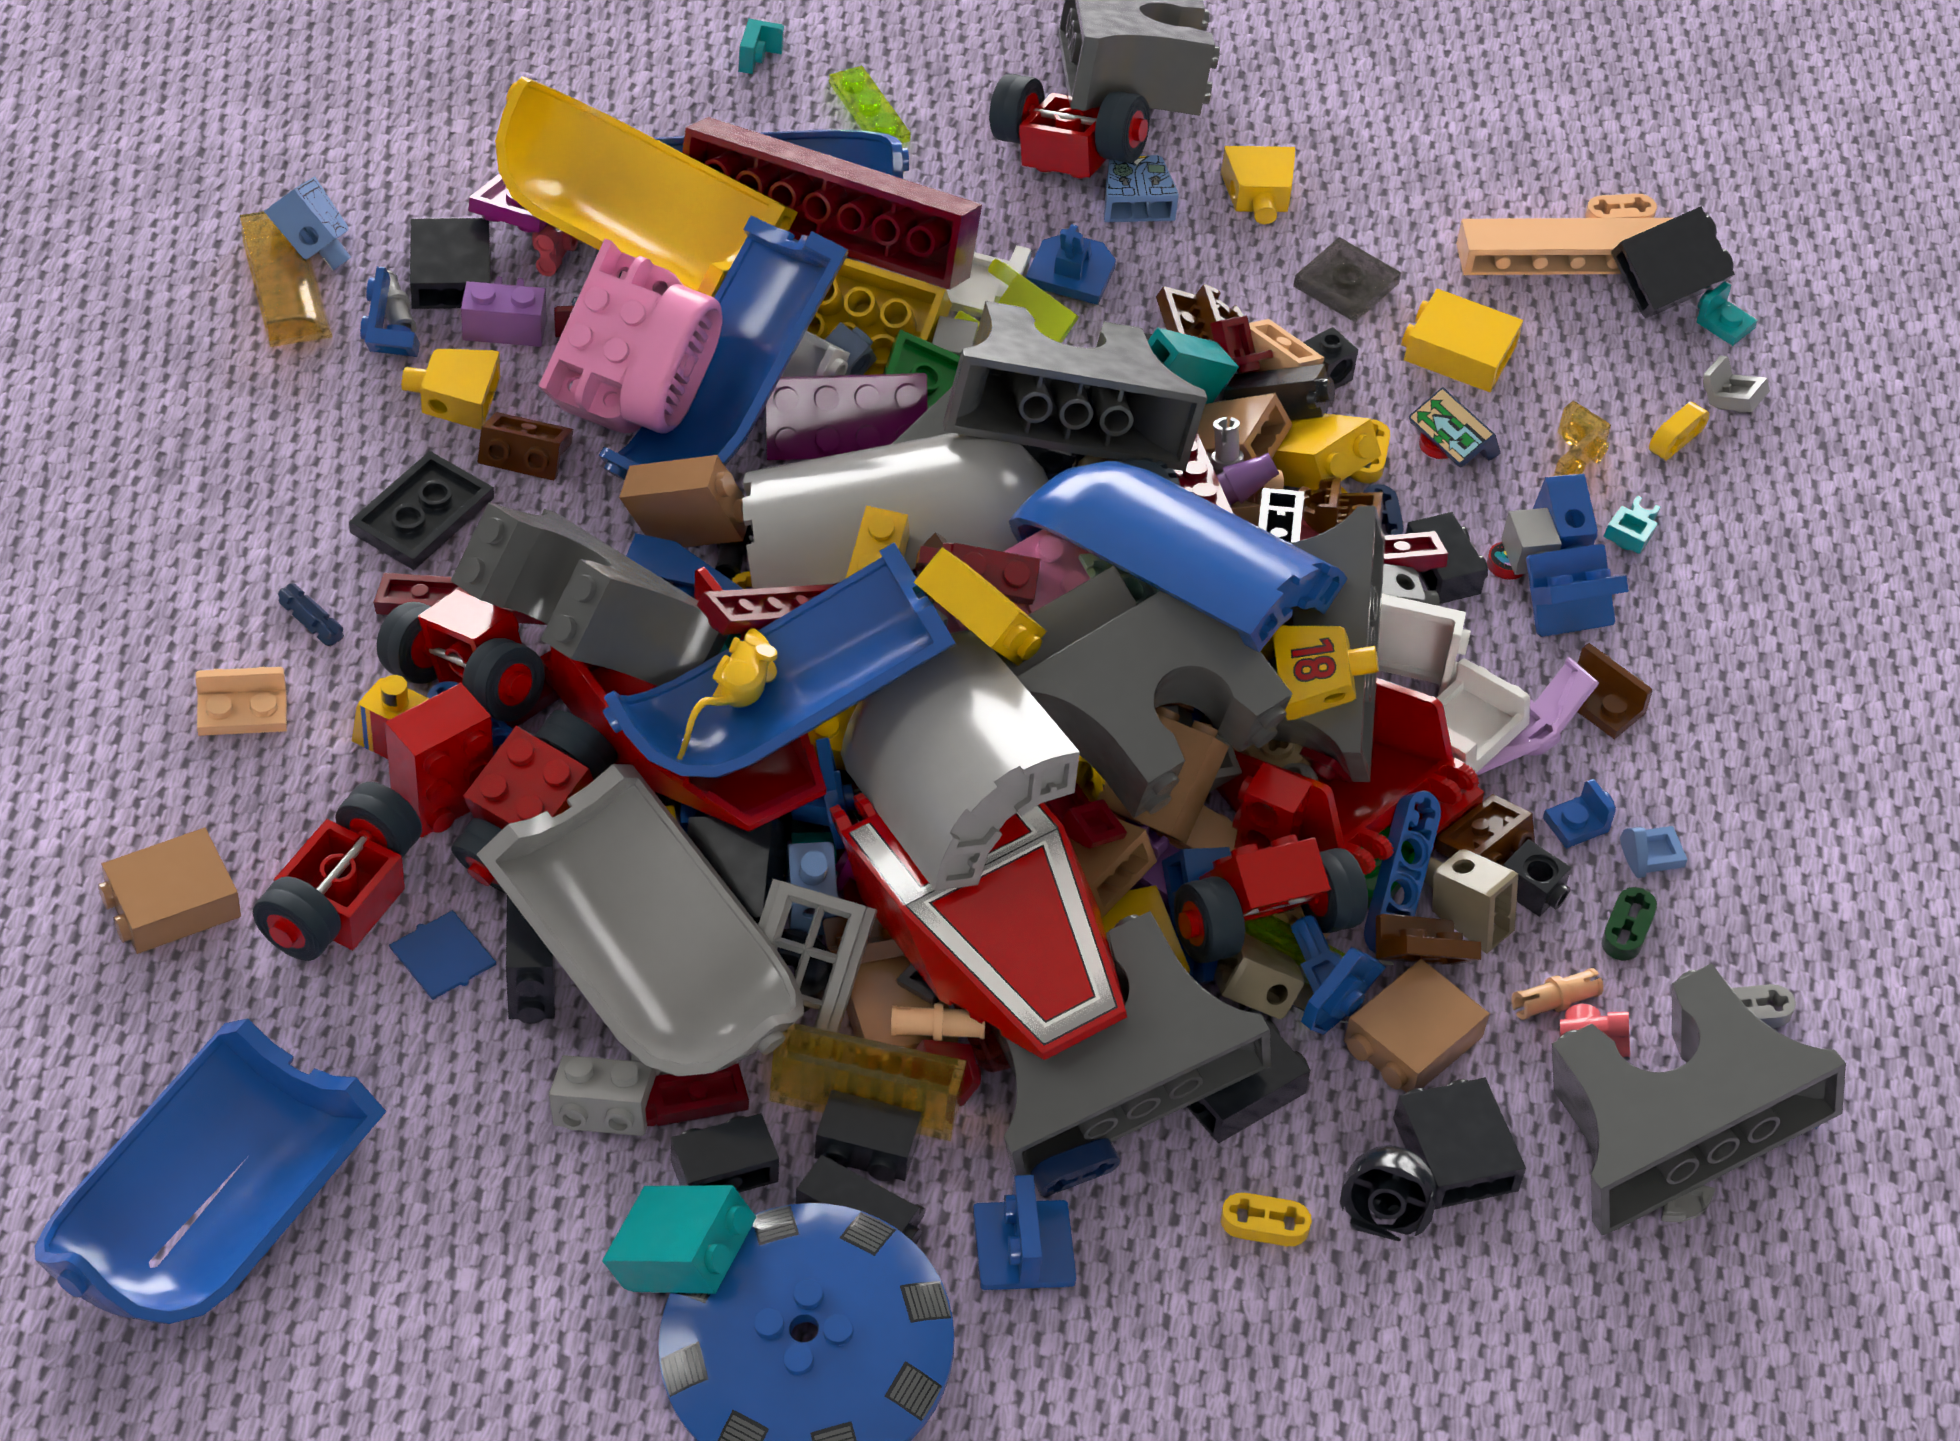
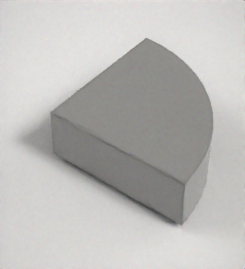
M1703 1185L1676 1200L1668 1202V1204L1663 1206L1661 1221L1684 1222L1696 1218L1703 1209H1707L1715 1188Z

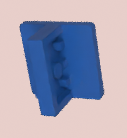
M1604 544L1544 552L1526 557L1536 633L1540 637L1615 624L1612 594L1629 592L1627 575L1611 576Z
M1034 1175L1014 1176L1012 1195H1004V1202L974 1204L973 1219L979 1281L982 1290L1075 1286L1077 1277L1069 1208L1066 1200L1036 1201Z

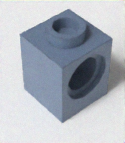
M840 322L825 339L850 353L845 375H864L877 360L870 347L873 341L858 327L851 331Z

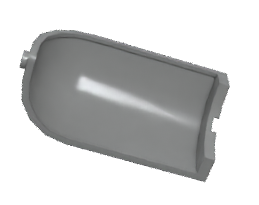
M956 433L747 471L743 479V486L747 497H742L745 526L751 525L754 535V542L746 545L753 589L834 584L843 581L847 575L866 505L908 514L910 537L904 559L910 569H915L920 546H923L935 532L944 537L948 543L954 544L955 542L1003 552L1018 543L1009 525L1010 518L1033 493L1049 480L1044 468L1022 445Z
M970 630L950 633L956 642L955 646L860 701L847 725L841 750L846 771L866 798L869 799L873 808L935 891L978 885L988 853L1002 836L999 829L1005 821L1017 812L1022 817L1040 803L1074 793L1080 751L996 652Z
M611 765L588 786L567 799V803L571 808L552 818L545 811L531 819L510 823L477 853V856L617 1040L648 1067L675 1076L718 1072L742 1061L758 1050L762 1055L772 1052L785 1040L786 1037L783 1035V1032L804 1015L801 991L793 973L775 946L633 765Z

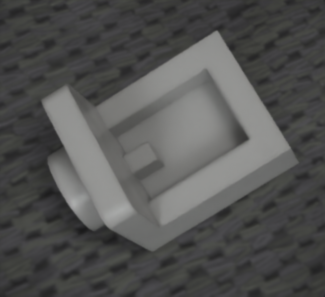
M1719 356L1703 375V387L1707 392L1709 404L1718 409L1734 410L1738 413L1753 412L1770 392L1767 378L1733 375L1728 356Z

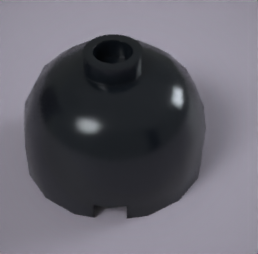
M1398 1146L1375 1147L1358 1156L1348 1169L1342 1185L1340 1205L1342 1211L1345 1207L1346 1212L1351 1216L1350 1224L1357 1231L1401 1241V1238L1389 1231L1405 1235L1416 1231L1415 1236L1423 1233L1432 1221L1437 1196L1436 1183L1432 1171L1419 1155ZM1370 1210L1376 1215V1219H1396V1221L1392 1225L1377 1224L1372 1218Z

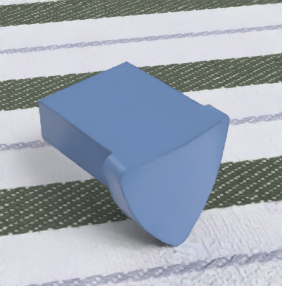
M1673 826L1647 830L1643 827L1627 828L1620 835L1624 856L1637 878L1646 877V873L1684 868L1688 859Z

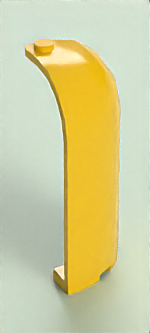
M522 76L511 85L507 92V104L502 113L495 143L498 172L511 197L536 218L597 250H600L606 238L613 241L622 253L635 258L642 256L650 259L654 265L674 273L685 287L715 297L747 238L743 228L750 216L752 215L777 228L788 231L798 213L636 128L535 80Z

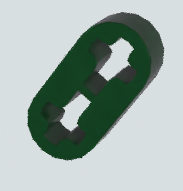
M1629 887L1618 896L1601 942L1603 950L1610 957L1626 961L1637 957L1640 953L1657 910V901L1649 891L1644 888ZM1633 903L1642 906L1636 918L1628 916ZM1623 929L1630 931L1625 945L1617 942Z

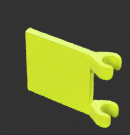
M994 259L988 267V272L1009 286L998 303L1025 307L1035 319V327L1042 334L1062 343L1079 316L1023 277L1012 267L998 259ZM959 311L955 316V319L978 322L979 327L980 322L963 311Z

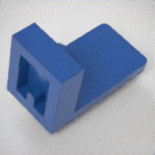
M377 266L375 278L370 277L367 283L366 298L367 301H371L369 316L364 315L362 318L360 337L365 340V344L370 352L418 357L420 342L415 332H411L409 327L389 324L387 329H383L390 275L385 267Z

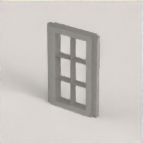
M773 879L758 926L776 949L780 947L801 954L794 976L799 989L810 957L832 963L833 967L822 1000L802 994L804 1006L819 1010L808 1045L785 1039L772 1053L824 1069L828 1068L877 914L876 909ZM792 902L816 909L805 945L781 938ZM824 912L848 919L837 954L813 947Z

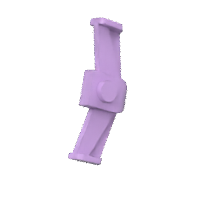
M1568 657L1564 666L1535 702L1530 699L1529 725L1476 774L1479 776L1524 755L1535 756L1547 752L1560 742L1562 730L1594 691L1599 682Z

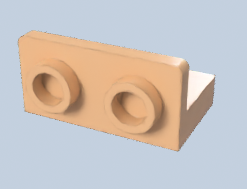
M283 667L214 669L196 672L198 736L287 731V690Z

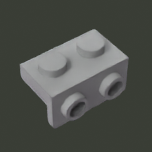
M563 1055L549 1092L553 1125L570 1130L644 1136L647 1129L645 1108L656 1077L655 1069L637 1061Z

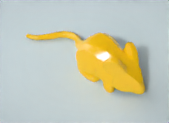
M750 628L744 636V641L734 637L729 648V652L732 653L731 656L724 655L713 674V679L718 683L713 697L700 699L691 711L677 759L682 760L695 720L705 706L731 705L736 708L748 706L756 702L762 695L765 682H772L776 678L777 667L773 661L777 659V650L769 644L765 636L758 630Z

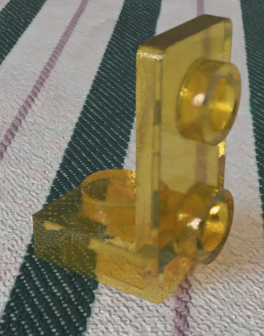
M1574 400L1564 407L1557 432L1569 445L1574 447L1558 460L1554 476L1583 474L1586 465L1590 461L1598 463L1609 449L1610 444L1607 442L1611 424Z

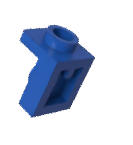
M1591 779L1584 783L1580 797L1546 809L1543 819L1567 849L1608 833L1616 807L1611 795L1603 791L1595 779Z

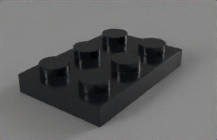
M428 451L349 521V531L354 536L415 570L479 513L488 502L494 499V487L432 451Z

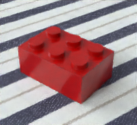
M459 683L385 722L390 787L407 800L418 814L422 824L421 838L433 831L435 833L444 832L453 824L454 820L471 812L463 795L493 757L491 715L462 683Z

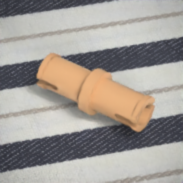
M1589 968L1584 972L1564 978L1557 975L1549 977L1542 985L1514 992L1511 998L1513 1010L1524 1007V1010L1516 1013L1517 1017L1521 1020L1553 1009L1556 1012L1565 1011L1570 1008L1572 1003L1602 995V978L1590 981V978L1596 977L1599 974L1594 968Z
M934 1003V1008L897 1007V1005H892L891 1036H933L934 1041H942L943 1036L984 1039L985 1021L981 1024L970 1018L966 1009L944 1008V1004Z

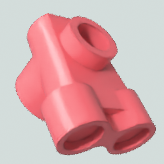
M550 224L539 233L534 232L532 234L533 247L540 253V257L536 262L538 272L545 276L554 275L562 264V258L567 250L574 251L576 249L578 239Z
M1577 1004L1567 1009L1564 1019L1560 1020V1036L1570 1030H1580L1593 1024L1615 1041L1622 1057H1630L1629 1012H1608V1016H1601L1600 1011L1589 1004Z

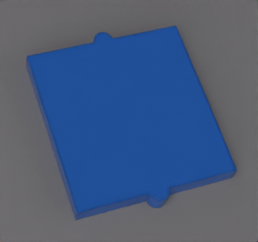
M453 910L426 925L418 924L415 931L389 944V948L432 1000L459 985L467 986L470 979L497 965L493 957Z

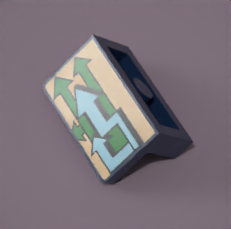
M1441 387L1409 415L1410 423L1458 467L1465 466L1479 453L1488 461L1501 454L1495 433L1444 387Z

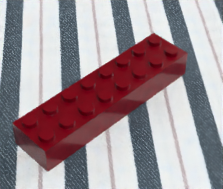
M711 117L702 119L685 128L682 153L798 212L788 230L795 235L793 239L800 240L802 235L809 236L811 231L848 249V257L948 290L970 278L982 204Z

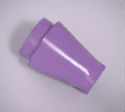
M1266 453L1260 457L1222 467L1223 472L1218 474L1217 478L1229 504L1232 505L1237 501H1240L1242 504L1268 481L1279 475V472L1269 453Z

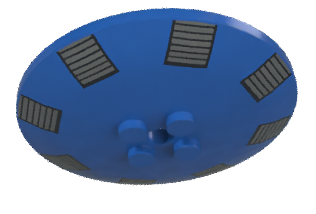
M802 1203L775 1207L756 1213L757 1218L716 1294L670 1293L660 1324L658 1343L659 1364L669 1401L677 1417L696 1441H911L926 1425L936 1410L950 1377L955 1342L953 1316L947 1293L938 1273L926 1255L911 1239L880 1218L860 1210L825 1203ZM809 1322L816 1325L819 1330L816 1337L811 1341L798 1342L791 1337L793 1328L800 1323Z

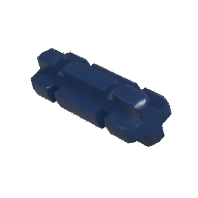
M289 583L285 588L279 590V603L287 611L292 609V615L312 634L317 632V638L324 645L332 646L343 639V626L334 618H329L330 615L311 597L304 595L305 592L294 583Z

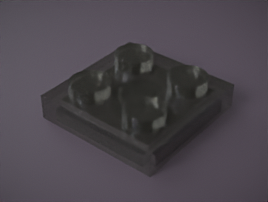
M1338 237L1295 275L1293 287L1356 323L1399 284L1401 272Z

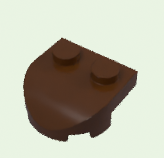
M1206 284L1202 285L1197 294L1163 286L1156 296L1166 330L1202 339L1213 340L1210 323L1244 315L1237 305L1230 309L1218 299L1221 292Z
M1341 478L1322 479L1317 490L1311 491L1310 488L1305 486L1298 490L1304 491L1302 517L1319 534L1344 521L1357 506H1376L1380 523L1382 521L1383 492L1341 493Z

